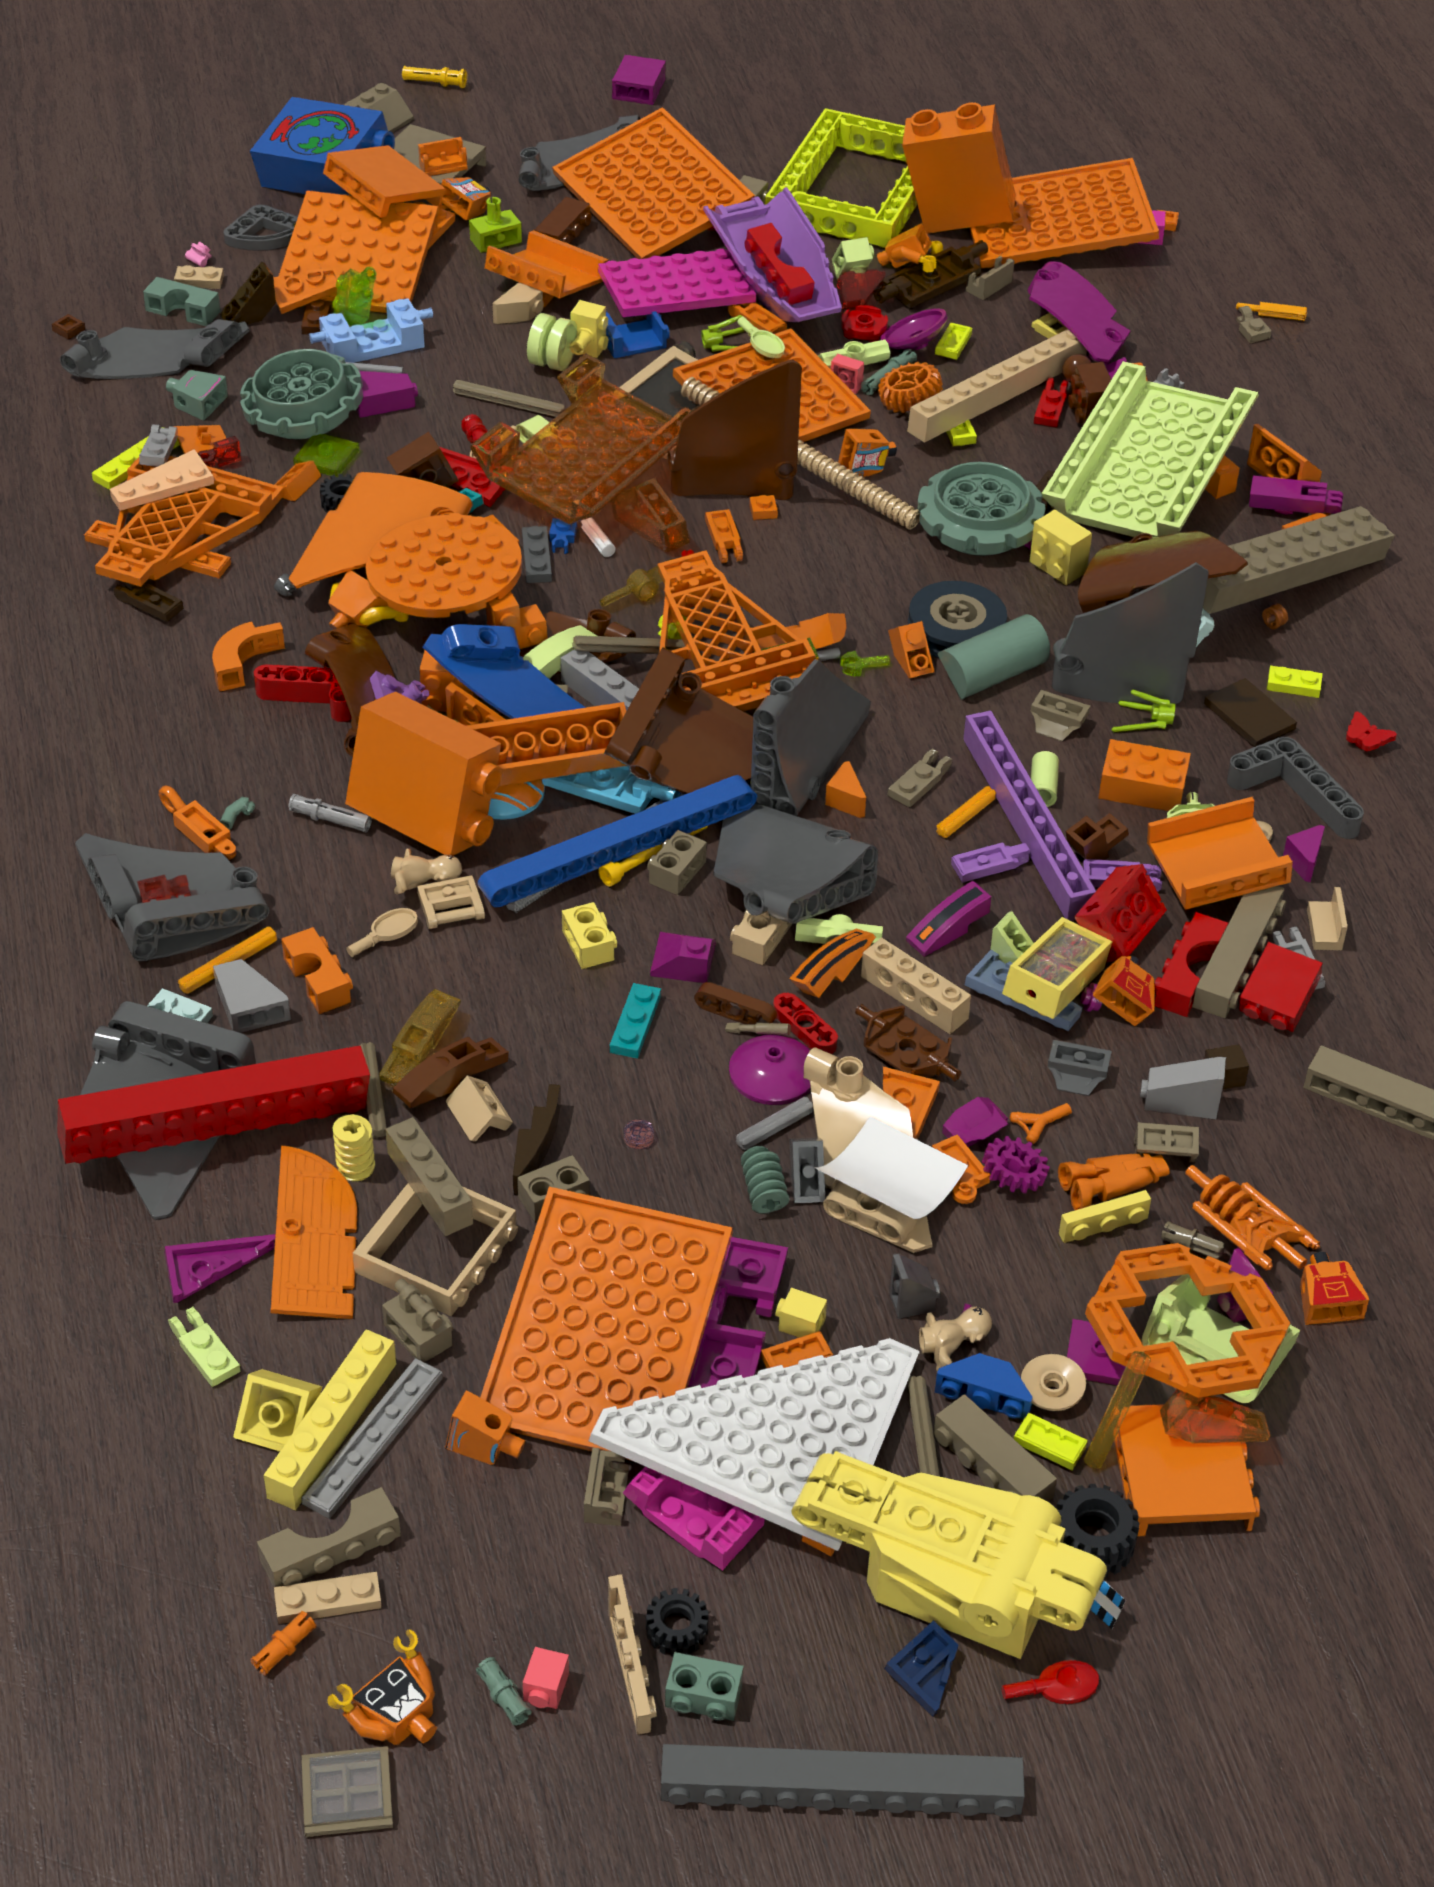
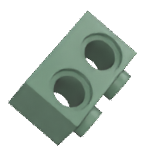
M675 1652L665 1688V1707L672 1708L679 1713L692 1712L707 1715L714 1720L727 1719L734 1721L743 1685V1666ZM683 1684H689V1685H691L692 1687H690V1688H683V1687H681V1685H683ZM724 1691L727 1694L718 1695L715 1692Z

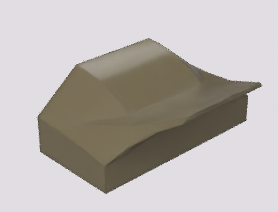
M1041 690L1031 705L1036 733L1063 741L1073 730L1081 727L1090 713V705Z

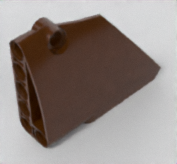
M1189 531L1152 537L1149 533H1142L1135 536L1129 542L1107 545L1095 554L1080 583L1078 600L1082 612L1087 613L1141 592L1182 571L1195 562L1208 570V579L1237 574L1248 565V562L1226 544L1201 531Z

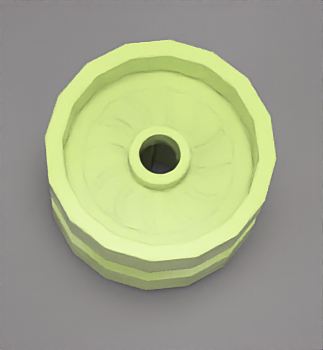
M540 313L534 320L528 337L527 359L529 363L543 367L548 364V367L551 369L566 370L574 355L570 350V344L577 337L575 321L564 318L556 320L555 316Z

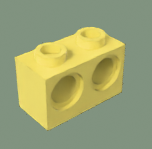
M594 902L562 910V931L581 969L614 960V948H617L616 936L613 931L609 932L606 917L603 912L599 913Z

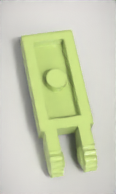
M191 1307L186 1310L187 1319L195 1328L188 1333L176 1316L168 1320L170 1328L179 1340L180 1346L211 1387L241 1372L239 1363L211 1327L204 1323L201 1315L195 1308Z

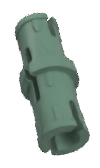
M494 1657L483 1660L479 1667L476 1668V1672L490 1690L491 1699L494 1703H499L514 1726L524 1723L529 1718L528 1715L532 1714V1711L517 1692L516 1683L514 1680L508 1679Z

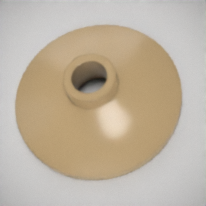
M1045 1354L1038 1356L1027 1363L1021 1374V1380L1033 1397L1032 1404L1045 1410L1061 1411L1071 1408L1082 1399L1085 1393L1086 1378L1084 1372L1076 1362L1062 1355Z

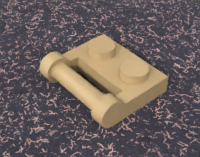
M472 875L417 886L418 896L426 917L428 929L437 928L440 924L475 918V920L485 918L484 908ZM469 904L472 905V907H467V908H462V909H457V910H452V911H447V912H442V913H437V914H435V911H439V910H444V909H449V908H454V907H459V906H464V905H469Z

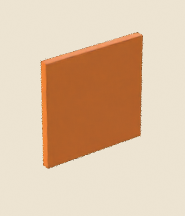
M220 425L173 426L178 428L177 439L184 454L195 449L200 457L233 456L232 448Z

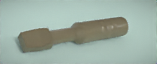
M739 1022L727 1023L725 1030L730 1033L755 1032L761 1035H790L791 1025L785 1023H756L755 1025H747Z

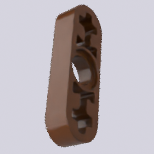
M703 983L694 996L696 1004L703 1010L742 1024L773 1023L777 1017V1012L771 1004L714 983ZM730 1003L736 1004L741 1010L736 1009Z

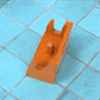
M461 137L418 144L419 166L428 176L468 170L466 147H463Z

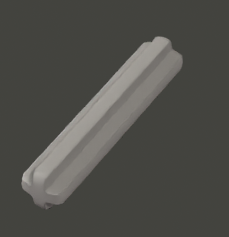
M807 1097L797 1100L737 1134V1145L742 1150L749 1149L812 1113L813 1103Z

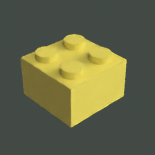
M1054 509L1034 522L1030 562L1067 586L1084 575L1088 567L1092 533Z

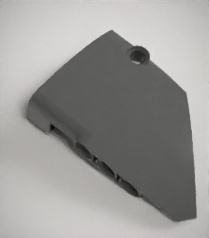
M1195 562L1169 578L1128 598L1087 613L1076 615L1066 638L1058 640L1053 646L1055 663L1052 688L1057 692L1110 703L1127 701L1153 705V702L1132 695L1131 690L1143 692L1160 699L1170 700V703L1174 704L1181 702L1184 695L1189 659L1194 657L1209 574L1208 570Z
M87 833L75 842L77 851L109 919L116 920L132 957L137 961L168 957L221 941L261 922L270 912L261 891L256 886L258 877L256 871L249 867L235 868L221 852L198 853L161 850L109 840Z

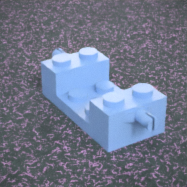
M398 299L394 302L386 303L387 319L375 320L374 322L361 325L356 324L349 327L342 313L329 314L319 318L320 332L310 333L309 338L311 344L322 342L328 353L345 358V362L355 363L425 347L424 328L421 320L433 318V311L431 308L418 311L413 307L409 299Z

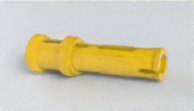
M404 66L402 78L403 80L437 82L444 87L456 85L460 86V88H465L467 84V70H450L448 67L436 70Z

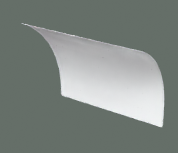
M869 1117L854 1140L836 1159L822 1167H815V1169L913 1219H920L932 1212L947 1197L968 1165L873 1117Z

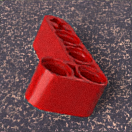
M267 664L258 666L254 670L255 690L258 698L272 701L330 704L333 720L346 722L352 719L343 692L331 668Z

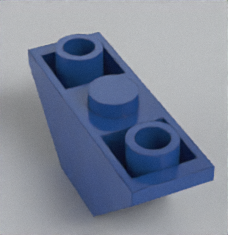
M978 1353L941 1367L937 1372L935 1393L941 1394L946 1398L958 1399L965 1394L979 1408L990 1409L1003 1413L1008 1417L1022 1420L1031 1412L1033 1397L1010 1362Z

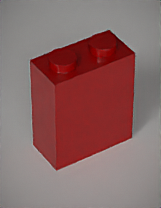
M1268 942L1240 996L1239 1011L1249 1018H1259L1269 1022L1277 1029H1286L1294 1032L1321 978L1323 963Z

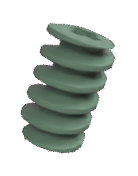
M755 1146L745 1151L741 1157V1165L752 1210L756 1213L765 1214L785 1207L789 1202V1195L787 1193V1186L784 1183L785 1178L782 1174L779 1156L774 1152H770L764 1146Z

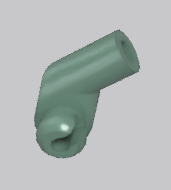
M248 797L239 798L226 807L220 822L227 829H232L239 813L243 812L245 815H250L255 808V803L250 801Z

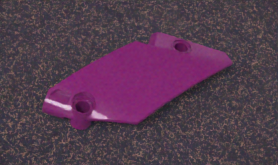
M1047 262L1042 269L1037 271L1028 287L1029 300L1046 309L1064 324L1089 352L1088 358L1096 363L1103 362L1105 366L1108 365L1131 332V330L1112 319L1116 310L1089 281L1061 262Z

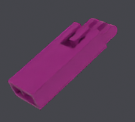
M1253 476L1249 507L1313 514H1336L1342 511L1343 493L1341 491L1327 490V483Z

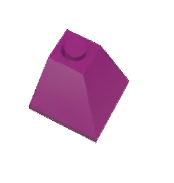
M660 932L650 976L698 983L707 982L716 939Z

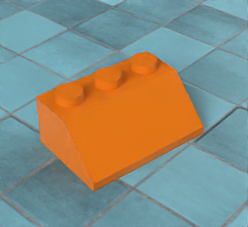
M1258 423L1253 426L1247 465L1263 477L1320 482L1322 474L1320 469Z

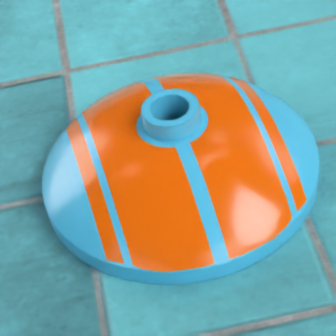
M542 779L499 786L497 791L491 796L488 815L493 819H514L532 812L539 806L544 797L545 785L542 783Z

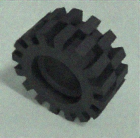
M338 474L339 477L332 475L330 476L331 480L326 478L324 483L321 482L322 509L324 508L326 513L337 509L355 476L352 478L351 474H347L346 477H343V474Z
M671 1588V1595H668L666 1590L660 1592V1599L655 1595L652 1599V1605L647 1607L646 1615L648 1640L651 1639V1645L654 1648L660 1645V1653L664 1655L668 1649L671 1650L672 1657H674L675 1652L677 1653V1651L681 1650L682 1654L689 1655L690 1647L696 1652L699 1649V1643L703 1645L706 1641V1635H708L709 1614L708 1610H706V1603L704 1600L699 1602V1595L696 1593L689 1597L688 1589H683V1593L678 1594V1588ZM671 1615H683L689 1618L691 1623L685 1629L674 1630L665 1626L664 1620Z

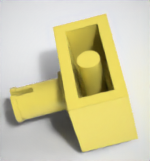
M580 300L571 311V320L575 321L577 325V337L571 342L570 350L575 355L582 354L597 358L608 346L606 306Z

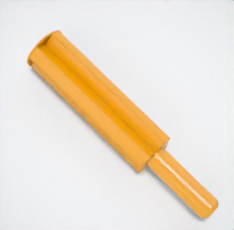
M1260 302V305L1236 304L1237 310H1239V307L1249 306L1251 311L1259 312L1258 316L1305 321L1307 316V307Z

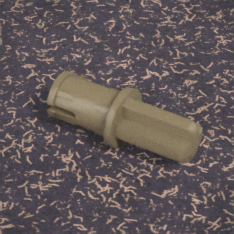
M1168 1221L1164 1228L1175 1234L1162 1231V1240L1189 1247L1190 1253L1195 1251L1219 1259L1224 1252L1225 1244L1223 1242L1200 1234L1198 1229L1192 1231Z

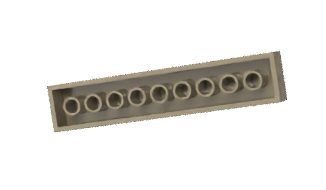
M1360 506L1230 545L1228 547L1248 562V565L1237 574L1209 578L1207 580L1203 609L1207 613L1212 614L1383 560L1395 535L1387 529L1386 525L1374 518L1367 509Z

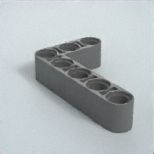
M1280 737L1231 757L1227 775V784L1231 788L1244 790L1280 776L1338 836L1344 839H1353L1359 835L1364 815L1363 808L1294 739Z

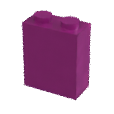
M625 55L612 79V99L653 105L666 80V61Z

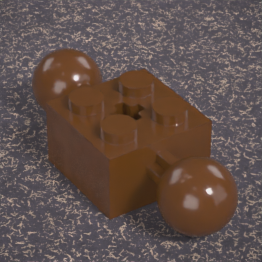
M1075 354L1064 362L1063 375L1072 386V394L1068 398L1069 407L1075 412L1076 422L1080 423L1081 427H1083L1112 379L1103 362L1091 363L1088 357L1082 354Z

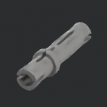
M293 794L289 801L288 808L290 811L306 814L311 819L317 821L319 819L327 820L365 833L368 832L371 826L372 818L370 816L324 803V800L319 798L314 800Z

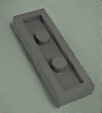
M547 526L522 527L526 583L552 582Z

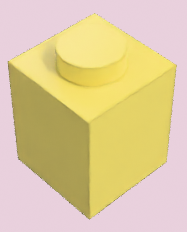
M791 1288L786 1299H780L776 1309V1316L779 1317V1331L799 1338L820 1331L826 1319L827 1299Z

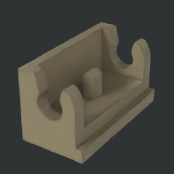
M1002 256L996 258L995 266L992 270L976 280V273H972L969 276L966 291L984 300L1010 284L1013 278L1014 260L1009 258L1002 265Z
M1138 1122L1134 1137V1146H1136L1134 1154L1152 1153L1189 1156V1162L1195 1163L1199 1155V1127Z
M592 1448L584 1499V1523L621 1526L625 1501L623 1492L627 1487L629 1465L613 1463L611 1461L625 1462V1457L612 1451Z

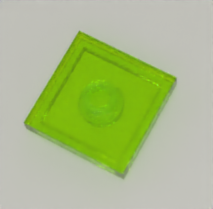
M326 434L312 435L293 458V463L295 465L311 460L314 461L320 473L338 477V474L342 473L358 453L359 443Z

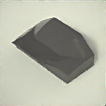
M1053 1040L1048 1068L1053 1073L1057 1089L1059 1091L1089 1096L1095 1086L1100 1081L1106 1079L1112 1051Z

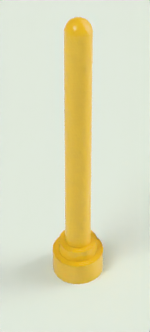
M708 826L703 827V828L698 829V830H695V831L690 832V833H688V834L691 835V836H693V835H695V834H697V833L703 831V830L706 829ZM664 843L639 852L620 863L608 862L602 865L598 870L602 882L608 887L620 882L625 872L649 860L653 855H657Z

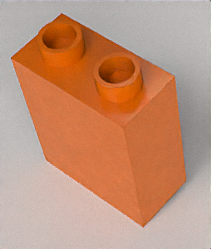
M971 102L961 105L956 111L936 113L934 110L926 109L915 113L911 118H906L902 146L922 223L927 233L1013 221L1015 190L995 105L981 107L980 104Z
M396 691L361 706L345 804L444 855L454 856L473 845L481 846L489 838L494 824L493 818L488 815L491 796L499 788L503 777L502 768L497 766L501 743Z

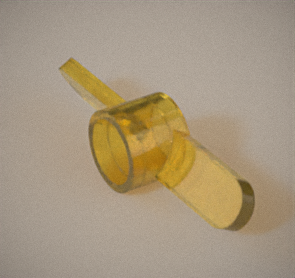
M658 566L648 571L644 569L634 571L629 576L626 586L603 597L599 601L600 605L604 607L630 593H633L642 602L651 600L658 592L659 583L663 581L658 572Z

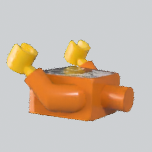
M921 223L890 239L885 250L877 254V258L881 266L892 263L894 268H898L909 262L916 264L920 262L923 263V271L933 272L936 269V258L932 255L943 251V244L940 241L931 242ZM929 248H931V255L925 256Z
M412 1630L406 1631V1635L410 1640L409 1647L403 1646L398 1636L393 1641L394 1648L401 1653H405V1659L399 1656L354 1695L348 1685L341 1684L337 1686V1691L343 1696V1702L339 1701L334 1694L328 1696V1705L333 1709L342 1708L344 1711L343 1717L361 1737L380 1741L388 1740L392 1744L397 1745L411 1734L421 1743H426L436 1732L437 1727L429 1720L433 1714L432 1701L435 1697L432 1677L421 1652H416L414 1649L418 1643V1637Z

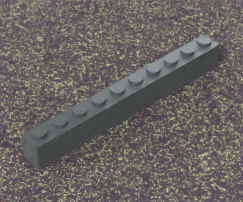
M663 1744L661 1801H669L675 1805L695 1802L706 1803L710 1806L742 1804L750 1808L760 1805H775L784 1809L802 1806L814 1807L818 1810L850 1808L853 1811L863 1812L869 1809H882L892 1813H901L909 1810L923 1811L927 1814L959 1812L962 1815L972 1816L977 1813H989L1000 1817H1010L1014 1814L1021 1815L1024 1802L1023 1757Z

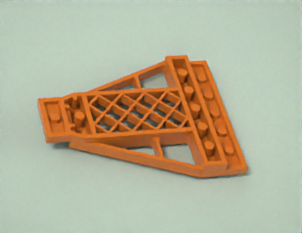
M169 456L167 462L175 459L176 457ZM138 457L127 469V481L158 466L139 464ZM207 466L213 474L214 484L119 511L113 540L109 544L108 552L95 565L96 574L140 587L148 579L157 580L188 563V561L197 558L200 554L214 549L261 523L283 498L284 487ZM223 512L243 517L228 527L211 523L218 514ZM127 513L136 514L125 526ZM200 535H210L206 539L191 546Z
M707 550L658 563V572L665 584L659 652L662 647L667 649L669 624L674 623L685 647L672 650V652L683 657L684 660H692L696 669L688 672L695 673L700 677L702 681L701 689L744 712L758 708L764 698L770 695L771 680L778 676H786L791 679L798 678L816 659L807 638L800 639L729 584L724 574L714 567ZM740 606L764 625L750 628ZM703 608L713 610L710 614L701 612ZM719 613L729 615L727 619L717 617ZM695 620L704 622L702 626L694 625L692 623ZM711 625L721 627L718 632L709 629ZM731 630L737 632V634L733 637L727 635L726 632ZM690 633L696 634L695 637L692 638ZM777 634L787 642V644L761 651L756 639ZM706 637L712 639V641L708 644L702 642L701 639ZM720 642L728 644L729 646L727 647V649L718 647L717 645ZM736 647L746 650L744 654L734 652ZM698 650L704 652V653L702 654V656L700 655V653H699ZM711 654L721 657L719 661L709 659ZM682 686L686 691H692L689 687Z

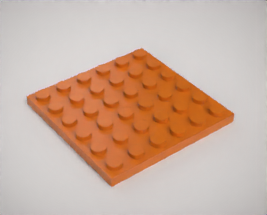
M306 191L279 276H284V273L293 272V275L304 274L312 269L336 267L345 283L346 289L321 298V300L336 301L337 298L343 297L348 300V309L387 313L386 303L394 302L398 299H409L412 303L438 218V206L408 202L391 203L387 216L379 217L353 196Z
M792 329L775 334L785 345L784 354L779 358L766 357L756 351L751 343H747L673 369V377L681 386H683L688 378L694 377L696 381H701L708 388L711 387L714 391L722 393L741 381L785 361L794 360L800 363L802 376L799 440L803 442L867 420L871 414V410Z

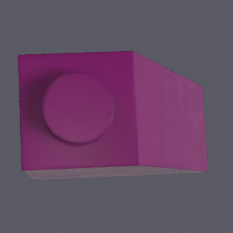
M359 371L363 383V398L356 411L360 418L415 407V397H418L416 383L411 382L408 374Z

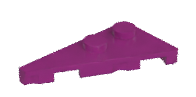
M275 1234L165 1246V1259L173 1303L180 1302L275 1248Z

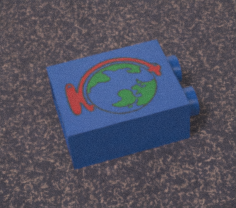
M291 97L250 150L261 187L306 194V191H316L352 196L323 174L328 153L386 145L394 149L395 138L393 133L387 129L383 111Z

